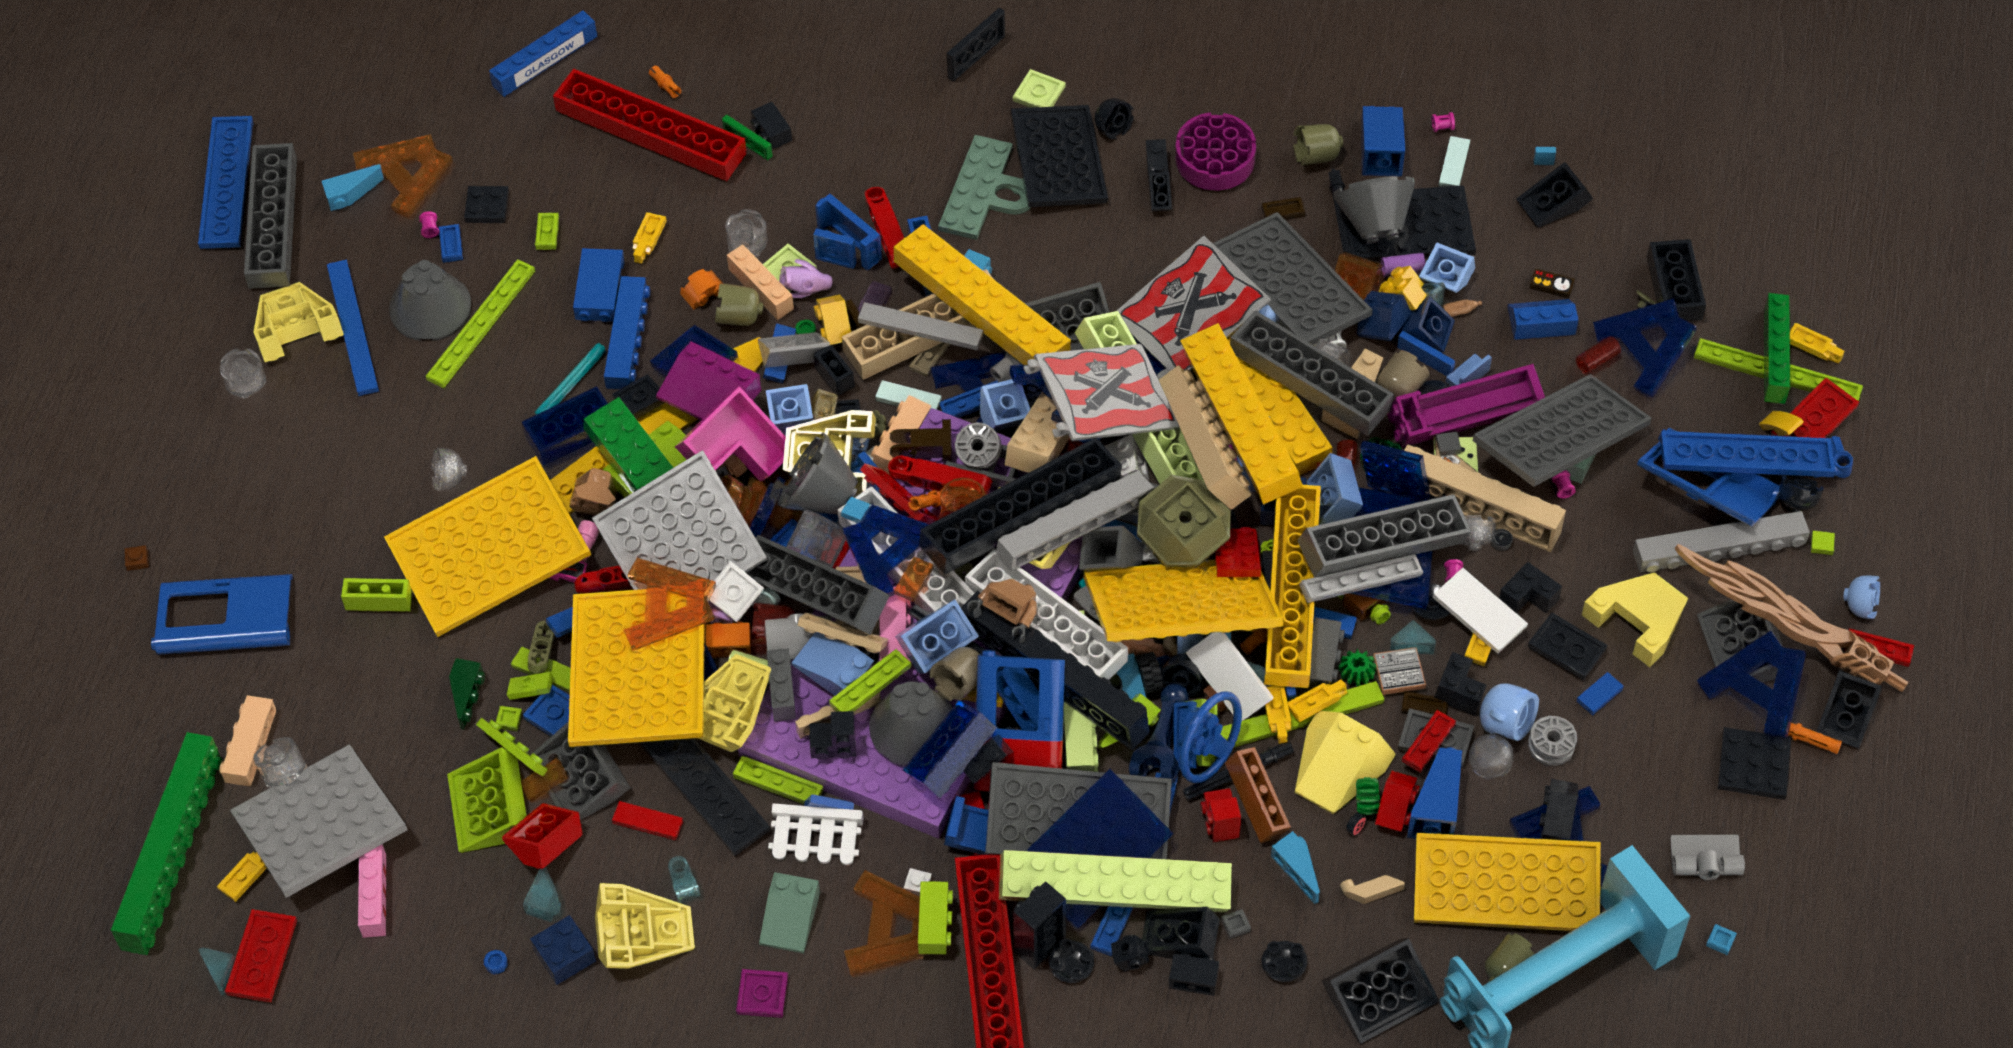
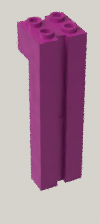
M1530 364L1421 395L1420 391L1398 396L1394 399L1387 417L1390 423L1395 424L1394 437L1396 442H1399L1401 448H1404L1407 445L1411 446L1432 440L1436 437V434L1460 432L1500 421L1545 398L1534 364Z

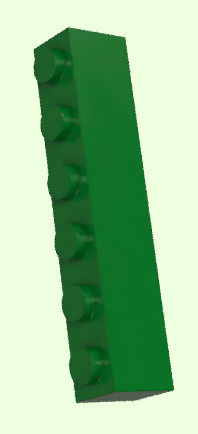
M1768 293L1764 307V402L1785 404L1790 389L1789 295Z

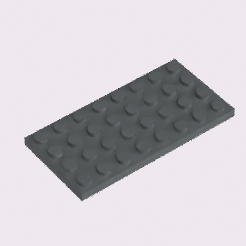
M1278 212L1212 243L1271 299L1268 305L1276 314V320L1281 326L1312 345L1372 316V309Z
M1589 374L1475 433L1472 441L1535 487L1649 426L1652 418Z
M992 762L985 854L1001 855L1004 850L1167 860L1172 779Z

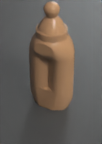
M1464 299L1443 305V309L1451 317L1470 313L1478 305L1481 306L1482 302Z

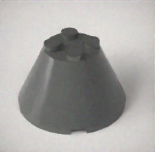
M1397 176L1374 178L1349 184V189L1342 191V188H1339L1333 195L1360 237L1365 239L1367 244L1376 243L1381 238L1394 240L1399 238V233L1403 230L1415 180L1408 176H1405V180H1398Z
M421 260L403 273L402 279L390 300L389 314L395 328L404 336L418 341L420 339L436 341L451 336L463 327L470 316L472 302L468 289L461 281L436 264L430 263L428 260Z
M822 432L820 435L823 437L819 438L816 436L794 465L789 474L792 479L788 486L783 485L778 498V506L781 508L838 515L837 509L842 507L847 499L855 496L857 492L855 487L858 480L828 434Z
M906 682L896 685L876 705L869 722L870 737L876 750L889 758L890 762L906 767L925 766L940 760L943 754L955 744L959 730L958 717L952 704L924 682Z

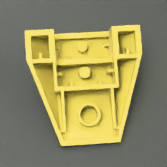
M735 654L705 680L703 737L698 739L730 752L741 748L754 728L771 668Z
M1320 711L1315 714L1306 731L1294 793L1335 814L1356 797V781L1364 777L1378 779L1386 772L1396 754L1379 733L1341 712Z
M599 884L595 923L598 956L606 968L629 969L694 950L690 906L623 884Z

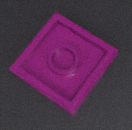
M742 969L736 1014L783 1018L788 972Z

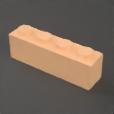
M744 245L727 254L729 271L745 287L753 288L758 292L760 302H763V306L777 320L794 310L793 295Z
M910 395L905 402H900L896 411L898 413L897 416H892L888 424L889 430L883 431L879 440L881 444L879 446L875 445L871 453L873 462L878 468L884 469L889 474L888 464L894 458L890 455V448L893 445L899 444L890 440V433L896 429H919L929 413L931 405Z
M247 695L245 703L241 704L239 720L233 726L232 741L228 742L225 761L223 760L220 764V773L225 783L251 787L277 711L273 699Z

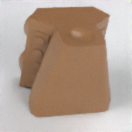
M592 468L577 478L569 507L573 511L595 517L614 505L617 489L611 474L604 470Z

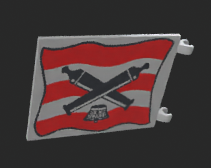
M1203 236L1117 311L1131 335L1166 368L1157 374L1159 380L1178 365L1184 371L1192 370L1180 340L1218 323L1228 339L1255 310L1259 312L1271 299L1214 244Z
M1142 344L1035 354L1034 359L1027 361L1028 366L1023 367L1026 374H1032L1040 371L1063 421V423L1056 424L1057 429L1052 430L1056 438L1069 434L1071 440L1075 441L1173 430L1180 427Z

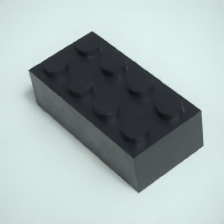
M1691 239L1650 242L1647 261L1661 322L1703 320L1706 302Z
M1046 881L1041 886H1036L1031 891L1029 897L1024 902L1020 901L1013 910L1014 953L1034 970L1050 955L1051 950L1062 939L1066 938V898Z

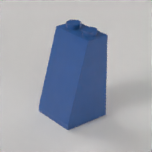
M1363 106L1361 117L1362 175L1402 176L1405 156L1403 107Z
M1451 747L1439 748L1411 812L1407 838L1416 839L1417 833L1454 835L1457 822L1462 750H1456Z

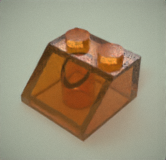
M1343 252L1339 255L1334 271L1364 300L1370 291H1374L1383 265Z

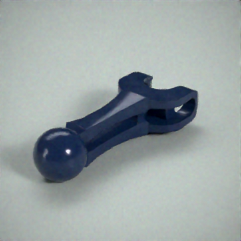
M1170 684L1163 689L1161 693L1162 709L1158 724L1148 743L1133 752L1129 765L1130 775L1146 776L1150 770L1160 768L1163 778L1172 779L1171 783L1175 782L1180 766L1171 750L1174 734V703L1189 701L1188 692L1183 686Z

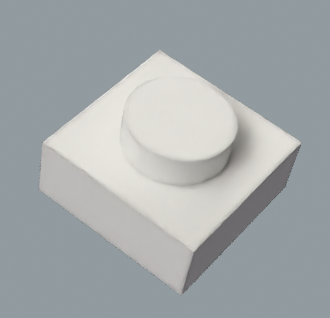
M910 868L904 885V892L920 896L921 881L931 882L932 873Z

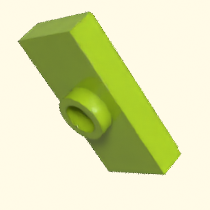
M538 213L536 250L556 249L559 225L558 213Z
M551 672L510 678L507 691L509 700L550 693L553 675Z

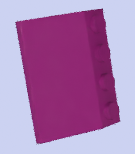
M690 342L678 355L656 398L702 420L730 391L739 386L754 400L761 392L760 375L696 343Z

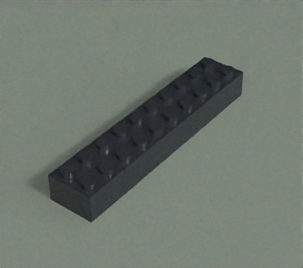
M1094 438L920 529L919 547L945 575L996 548L998 539L1003 535H1009L1020 527L1027 526L1038 518L1045 517L1056 509L1063 508L1074 500L1087 496L1092 491H1097L1111 482L1114 483L1120 480L1122 464L1097 438Z
M978 590L961 607L979 636L976 639L992 651H996V654L1007 657L1065 660L1064 702L1130 750H1133L1150 732L1147 709L1142 703L1133 701L1125 691L1113 687L1107 678H1101L1096 675L1090 666L1082 665L1073 654L1065 653L1056 642L1047 640L1039 630H1033L1030 627L1026 628L1025 641L1020 644L1021 635H1015L1012 640V630L1014 627L1020 626L1019 623L1017 625L984 605H981L982 614L975 618L973 615L974 610L969 613L967 605L971 600H978V595L981 593ZM1024 668L1028 676L1039 684V670L1036 668Z

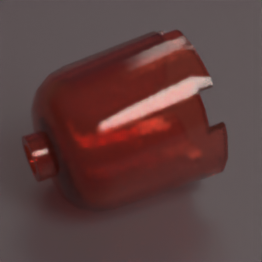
M754 602L753 609H757V611H754L752 616L751 637H755V639H751V646H767L765 620L788 618V616L796 614L795 611L788 606Z

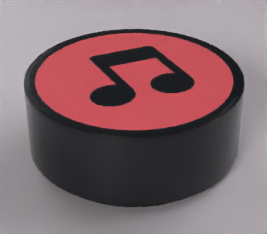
M1359 812L1355 813L1349 819L1346 831L1356 836L1363 829L1366 817Z

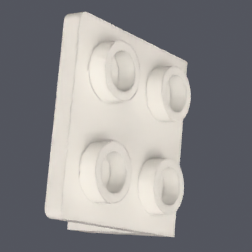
M1132 435L1105 446L1122 464L1121 475L1125 476L1139 470L1149 481L1147 461Z

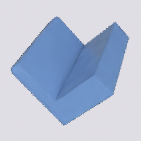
M1474 354L1446 377V382L1450 386H1455L1480 379L1490 371L1492 357L1487 355L1481 359L1478 355Z

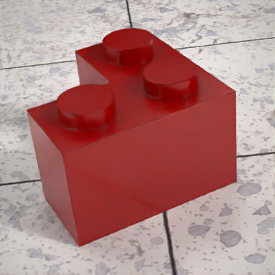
M1391 771L1385 783L1375 822L1376 825L1397 831H1402L1404 825H1409L1411 812H1408L1410 804L1414 805L1420 786L1416 785L1418 778Z
M1231 789L1205 792L1203 801L1200 802L1202 815H1206L1205 828L1207 835L1211 834L1213 842L1239 838L1241 814L1237 798L1232 797Z

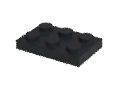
M1552 612L1528 643V648L1582 680H1585L1608 647L1607 644Z

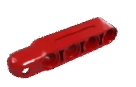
M881 187L869 188L865 191V201L876 232L880 234L881 244L891 268H899L900 266L894 263V246L904 239L903 233L885 190Z
M902 455L894 457L888 464V472L895 479L906 481L912 486L930 491L947 490L951 496L976 501L989 494L993 483L991 478L984 474Z
M620 566L583 573L574 582L575 591L578 594L634 589L628 579H626L627 577ZM583 578L587 579L586 582H581Z

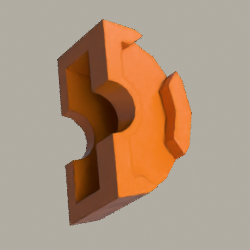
M701 269L687 278L689 282L685 288L681 287L680 295L694 310L699 306L705 305L710 296H718L719 285L723 284V282L712 270L705 271Z

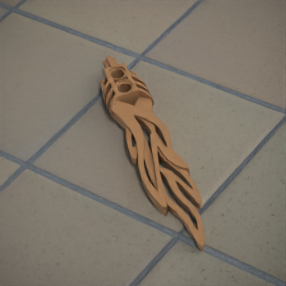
M1680 544L1676 545V552L1689 565L1705 576L1710 577L1708 583L1714 589L1742 604V610L1770 621L1791 639L1816 647L1830 660L1832 665L1839 667L1840 670L1878 685L1885 681L1901 692L1907 686L1908 681L1890 671L1894 661L1879 653L1873 644L1866 642L1852 631L1822 621L1808 607L1794 597L1786 595L1765 577L1738 563L1727 561L1725 565H1721L1700 556ZM1841 648H1846V652L1844 654Z

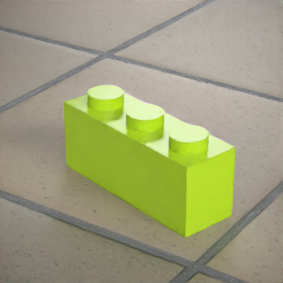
M344 578L341 598L345 610L410 612L413 592L409 579Z
M921 881L919 954H946L947 946H951V932H947V925H952V911H948V904H953V890H949L948 882Z

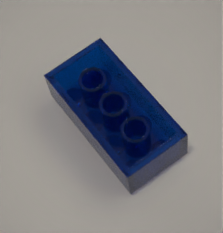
M597 386L522 421L524 435L543 466L593 443L584 431V418L608 404Z
M959 700L905 766L903 771L919 786L941 798L943 794L948 792L955 779L964 772L968 763L977 756L984 743L992 737L997 727L981 712Z

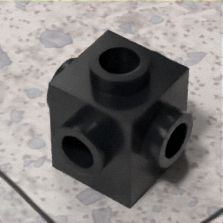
M1126 935L1123 939L1111 943L1114 964L1123 971L1136 970L1141 965L1149 963L1148 944L1138 936Z

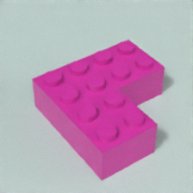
M739 386L730 391L675 448L686 460L703 450L715 470L734 453L756 478L762 481L768 478L784 462L786 436Z

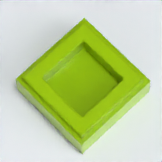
M1813 531L1811 553L1833 555L1835 533Z
M500 706L496 723L503 730L518 731L523 713L522 709Z

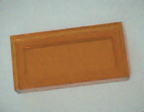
M913 557L897 584L894 594L915 602L934 569V565Z
M555 758L544 766L548 770L543 777L534 772L521 781L529 801L536 800L568 778L559 759Z

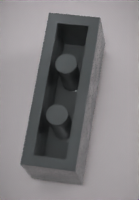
M1315 618L1312 634L1309 687L1315 688L1322 683L1331 685L1337 681L1338 670H1335L1334 666L1335 662H1340L1341 650L1337 648L1338 643H1343L1345 630H1341L1340 621Z
M789 648L768 650L767 659L768 667L771 668L769 681L774 721L796 719Z

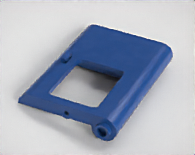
M1668 428L1667 430H1665V429L1662 430V431H1675V432H1678V431H1676V430H1674V429H1672V428ZM1660 435L1658 437L1659 442L1643 455L1637 463V466L1684 490L1687 492L1686 495L1698 501L1700 499L1751 527L1779 498L1778 484L1759 474L1700 471L1715 479L1707 489H1700L1654 464L1662 455Z
M292 574L161 583L155 637L151 638L152 650H156V653L159 655L289 646L288 610ZM228 594L225 623L166 627L168 600L171 597Z

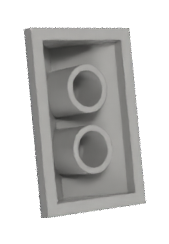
M818 332L758 339L764 368L813 363L814 354L830 345V342Z

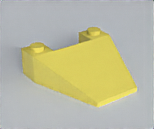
M300 282L260 295L254 335L264 362L274 361L279 357L285 356L281 345L320 332L324 342L335 340L339 336L344 335L333 305Z
M851 410L787 428L783 470L790 473L816 436L819 438L823 437L820 435L822 432L829 435L851 469L853 438L874 439L876 417L873 411ZM853 473L858 480L855 487L857 492L854 498L870 487V483L864 479L866 476L864 473Z
M1651 573L1598 588L1585 601L1582 616L1599 628L1610 616L1617 612L1644 633L1636 640L1633 655L1651 667L1664 654L1688 598L1656 573Z

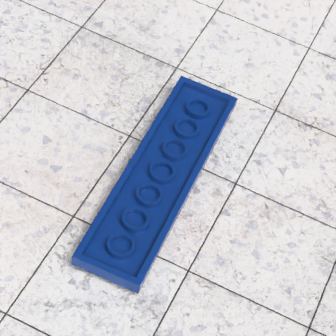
M252 116L212 117L198 240L200 249L240 247L253 130Z
M1661 431L1660 434L1663 469L1820 477H1834L1836 472L1831 438Z

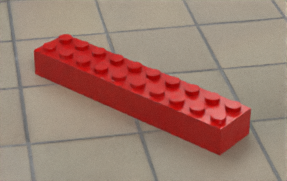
M574 68L553 95L557 112L725 181H728L747 154L745 138Z
M1000 854L955 858L976 1048H1024L1006 900H999Z

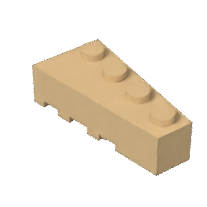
M1364 349L1351 368L1377 383V377L1382 371L1383 357ZM1322 410L1321 421L1358 439L1360 431L1326 410Z

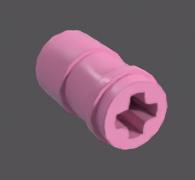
M584 520L580 522L578 531L591 551L600 531L594 522ZM589 556L586 557V558H584V559H582L581 561H582V562L586 561L587 558H589Z

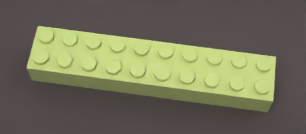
M1118 311L1084 318L1075 332L1084 349L1137 344ZM1180 427L1173 430L1132 434L1159 484L1171 475L1200 479L1204 482Z
M1004 850L1000 856L999 900L1025 901L1036 886H1041L1046 881L1066 898V904L1153 909L1208 906L1213 912L1225 913L1231 909L1232 863Z

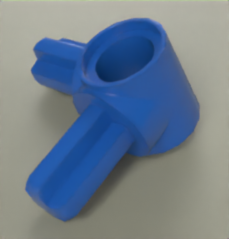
M1832 436L1831 444L1836 470L1834 476L1846 478L1852 472L1853 457L1848 451H1844L1840 437ZM1845 463L1847 466H1840L1838 464Z

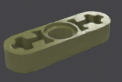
M541 621L536 625L528 655V669L536 674L547 670L555 634L546 621ZM544 631H547L546 637L542 636ZM545 645L547 648L540 650L536 646ZM537 657L541 658L539 664H536Z

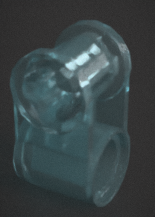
M681 856L672 858L669 861L668 868L678 903L682 902V899L694 895L700 896L696 879L691 872L688 861ZM677 868L684 869L682 872L679 873L674 871Z

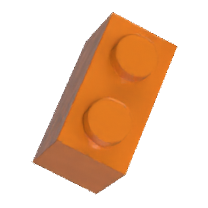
M717 622L706 624L707 658L730 657L733 650L751 655L750 623L735 622L722 624Z

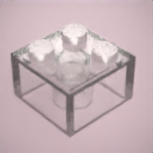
M805 509L786 547L832 568L850 531L817 513Z

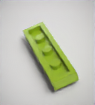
M895 649L830 699L829 705L836 712L856 711L910 669L911 662Z
M483 718L478 721L476 725L530 769L542 777L548 770L541 764L544 760L534 753L528 754L527 752L530 750L521 742L517 744L513 742L516 738L506 730L502 733L500 731L502 727L492 719L490 722Z
M745 756L741 757L733 772V778L802 804H805V800L810 795L821 796L824 791L823 786Z

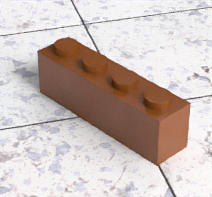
M1255 747L1236 751L1225 762V765L1260 843L1278 839L1291 826Z

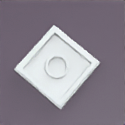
M730 561L706 590L704 596L738 622L765 588Z

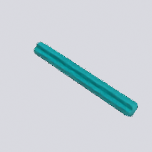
M597 343L535 411L537 418L544 420L606 352L603 345Z

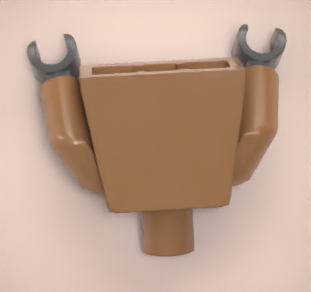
M1014 579L991 582L978 595V600H971L968 603V612L970 613L974 610L973 615L977 618L982 614L981 605H984L1016 625L1019 623L1020 626L1014 627L1012 630V640L1015 635H1021L1019 640L1021 644L1025 641V629L1030 627L1036 616V592L1031 585H1023Z

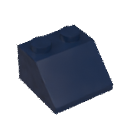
M1370 291L1364 301L1372 309V316L1358 322L1357 335L1358 337L1391 341L1412 314L1404 295Z
M1429 295L1425 297L1416 310H1411L1412 314L1403 324L1400 334L1404 331L1443 353L1455 320Z

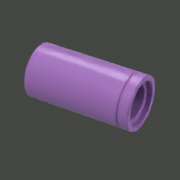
M1415 253L1382 257L1381 270L1383 277H1390L1392 270L1399 266H1411L1416 274H1420L1425 266L1424 254Z

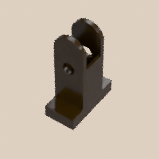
M942 419V428L896 429L890 433V440L894 443H899L890 448V455L892 457L902 455L911 458H943L944 465L947 461L952 462L951 419Z

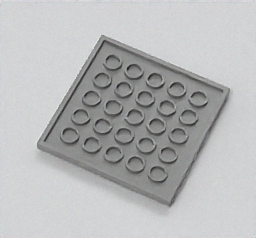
M703 450L592 518L634 590L704 585L706 592L730 561L747 573L768 560Z
M350 744L230 810L286 898L408 830Z

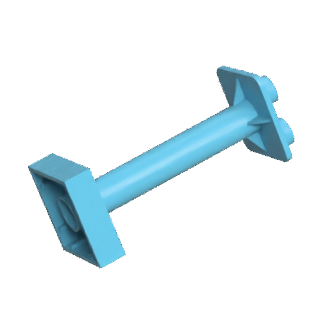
M1633 845L1609 860L1600 892V904L1606 911L1483 986L1460 957L1455 956L1450 959L1447 977L1444 978V996L1440 998V1004L1451 1021L1457 1022L1461 1019L1471 1033L1468 1034V1040L1472 1048H1507L1512 1026L1505 1016L1506 1013L1628 938L1654 970L1677 957L1690 915Z

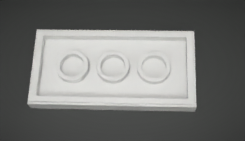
M1464 568L1458 571L1433 595V598L1497 654L1528 625L1526 621Z
M1212 632L1186 652L1217 693L1229 691L1239 698L1242 706V721L1274 698L1225 633ZM1224 700L1225 705L1233 714L1232 704L1230 701Z

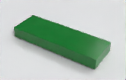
M727 114L722 118L723 130L745 138L746 147L764 159L769 160L772 157L771 143Z

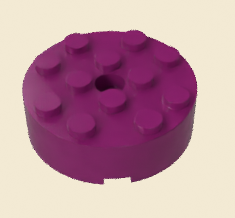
M1204 113L1188 120L1179 130L1175 148L1176 166L1182 177L1194 186L1207 190L1231 189L1244 182L1253 171L1256 139L1251 128L1241 119L1223 113V115Z

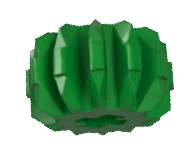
M1357 648L1355 653L1348 651L1346 656H1342L1339 672L1341 673L1342 680L1348 679V685L1354 682L1358 687L1360 682L1368 684L1369 680H1373L1377 666L1374 663L1373 656H1368L1367 650L1364 653H1360Z
M1364 777L1356 781L1357 811L1361 814L1372 815L1378 813L1380 797L1379 781L1376 778Z

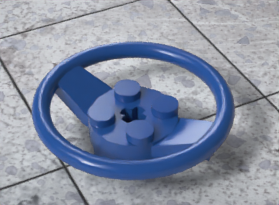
M1222 691L1214 694L1201 707H1197L1196 712H1189L1183 720L1179 729L1183 734L1181 740H1178V744L1181 747L1180 769L1187 781L1202 783L1218 772L1231 754L1242 722V706L1239 698L1234 693ZM1223 700L1230 701L1233 707V722L1227 740L1220 734L1223 727L1219 724L1217 715L1209 712L1213 706ZM1189 752L1207 756L1210 753L1218 757L1204 772L1193 774L1190 771Z

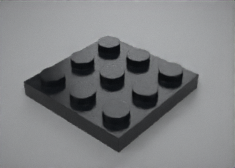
M1724 727L1717 789L1785 800L1787 796L1791 737Z

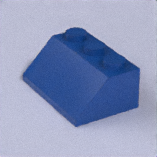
M1569 299L1507 305L1514 340L1576 335L1579 320L1575 303Z

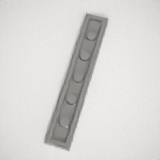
M865 302L858 317V323L978 350L983 337L982 329Z
M1412 554L1302 580L1299 585L1307 603L1419 577L1424 572L1416 555Z

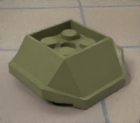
M1171 475L1139 501L1137 537L1165 567H1198L1229 541L1230 510L1207 489L1206 484L1202 480ZM1186 516L1190 519V522L1183 523L1179 517Z

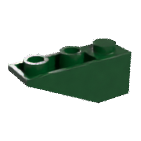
M455 658L449 679L460 728L464 730L466 723L471 720L473 703L476 704L478 701V689L484 683L485 672H483L482 665L479 662Z

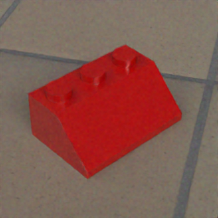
M542 803L503 835L502 840L524 865L543 869L583 835L579 812Z

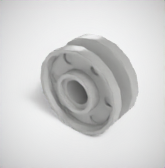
M977 422L968 424L961 429L956 437L955 449L956 454L964 464L981 470L987 469L997 462L1001 455L1002 444L1000 437L993 428L987 424ZM978 441L983 442V448L980 451H974V444Z
M1559 716L1542 717L1533 724L1528 739V749L1531 755L1540 763L1549 766L1564 764L1573 755L1577 743V732L1574 726L1564 718Z

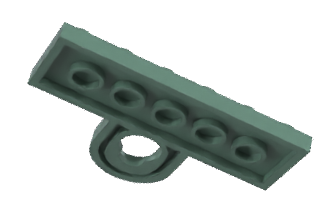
M979 135L974 136L938 225V231L977 240L989 209L1016 215L1024 213L1031 208L1027 205L1023 179L1003 174L1013 150L1012 143ZM1003 188L1010 189L1014 194H1018L1020 199L1015 202L998 198L996 192Z

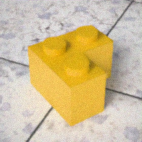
M1399 266L1393 269L1391 276L1381 284L1378 291L1404 295L1410 310H1416L1427 296L1421 288L1424 285L1411 266Z
M841 295L816 299L817 305L814 306V312L818 321L821 320L823 328L820 329L821 336L828 340L830 345L842 343V336L851 332L845 300Z

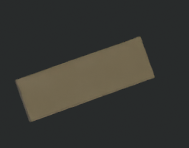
M943 342L920 352L910 364L909 369L928 377L950 344Z

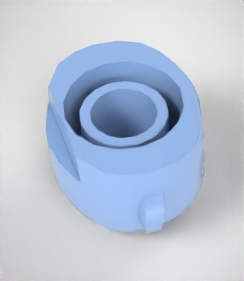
M1503 683L1494 686L1486 694L1481 705L1480 721L1485 731L1496 736H1503L1516 741L1523 739L1535 721L1539 707L1538 695L1512 684Z

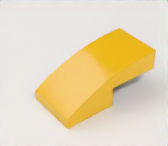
M1772 411L1759 423V426L1763 431L1774 429L1778 436L1790 435L1804 421L1787 412Z

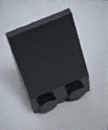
M1564 162L1516 199L1539 228L1577 212L1592 201L1593 197L1567 163Z
M1839 671L1816 732L1839 741L1841 740L1842 743L1859 749L1883 687Z
M1208 906L1147 911L1142 940L1147 942L1149 947L1148 955L1173 959V954L1186 953L1197 958H1213L1220 919Z

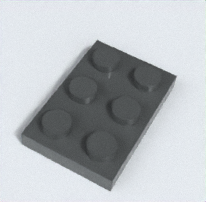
M1409 708L1398 750L1408 751L1433 714ZM1456 721V725L1439 748L1451 747L1456 750H1462L1461 767H1463L1474 725ZM1438 750L1435 752L1431 759L1435 760Z

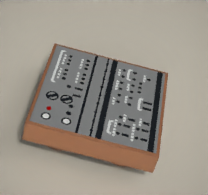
M1416 647L1373 653L1382 695L1426 688Z

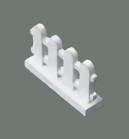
M785 804L772 805V815L776 821L771 822V828H775L774 842L769 843L768 849L772 850L773 857L776 860L781 861L785 859L787 851L795 852L796 860L799 862L807 861L809 853H816L821 864L829 863L832 855H840L841 863L844 866H849L853 863L854 857H859V850H855L856 835H861L862 830L857 826H863L864 816L861 810ZM789 829L798 830L796 845L788 844ZM812 831L820 832L818 847L810 846ZM834 833H842L841 848H833Z

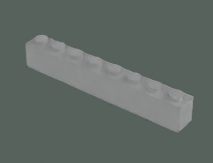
M1139 470L1132 474H1127L1122 479L1114 483L1111 482L1097 491H1092L1087 496L1074 500L1071 504L1058 508L1053 513L1040 517L1035 522L1022 526L1009 535H1003L998 539L996 554L1013 571L1139 508V501L1153 491L1154 487Z
M1800 511L1760 518L1752 527L1743 522H1736L1635 540L1633 554L1639 572L1651 573L1659 569H1674L1678 566L1688 565L1676 552L1675 547L1677 544L1715 562L1722 558H1737L1741 555L1759 554L1769 550L1778 551L1792 546L1800 547L1807 543L1810 532L1804 515Z

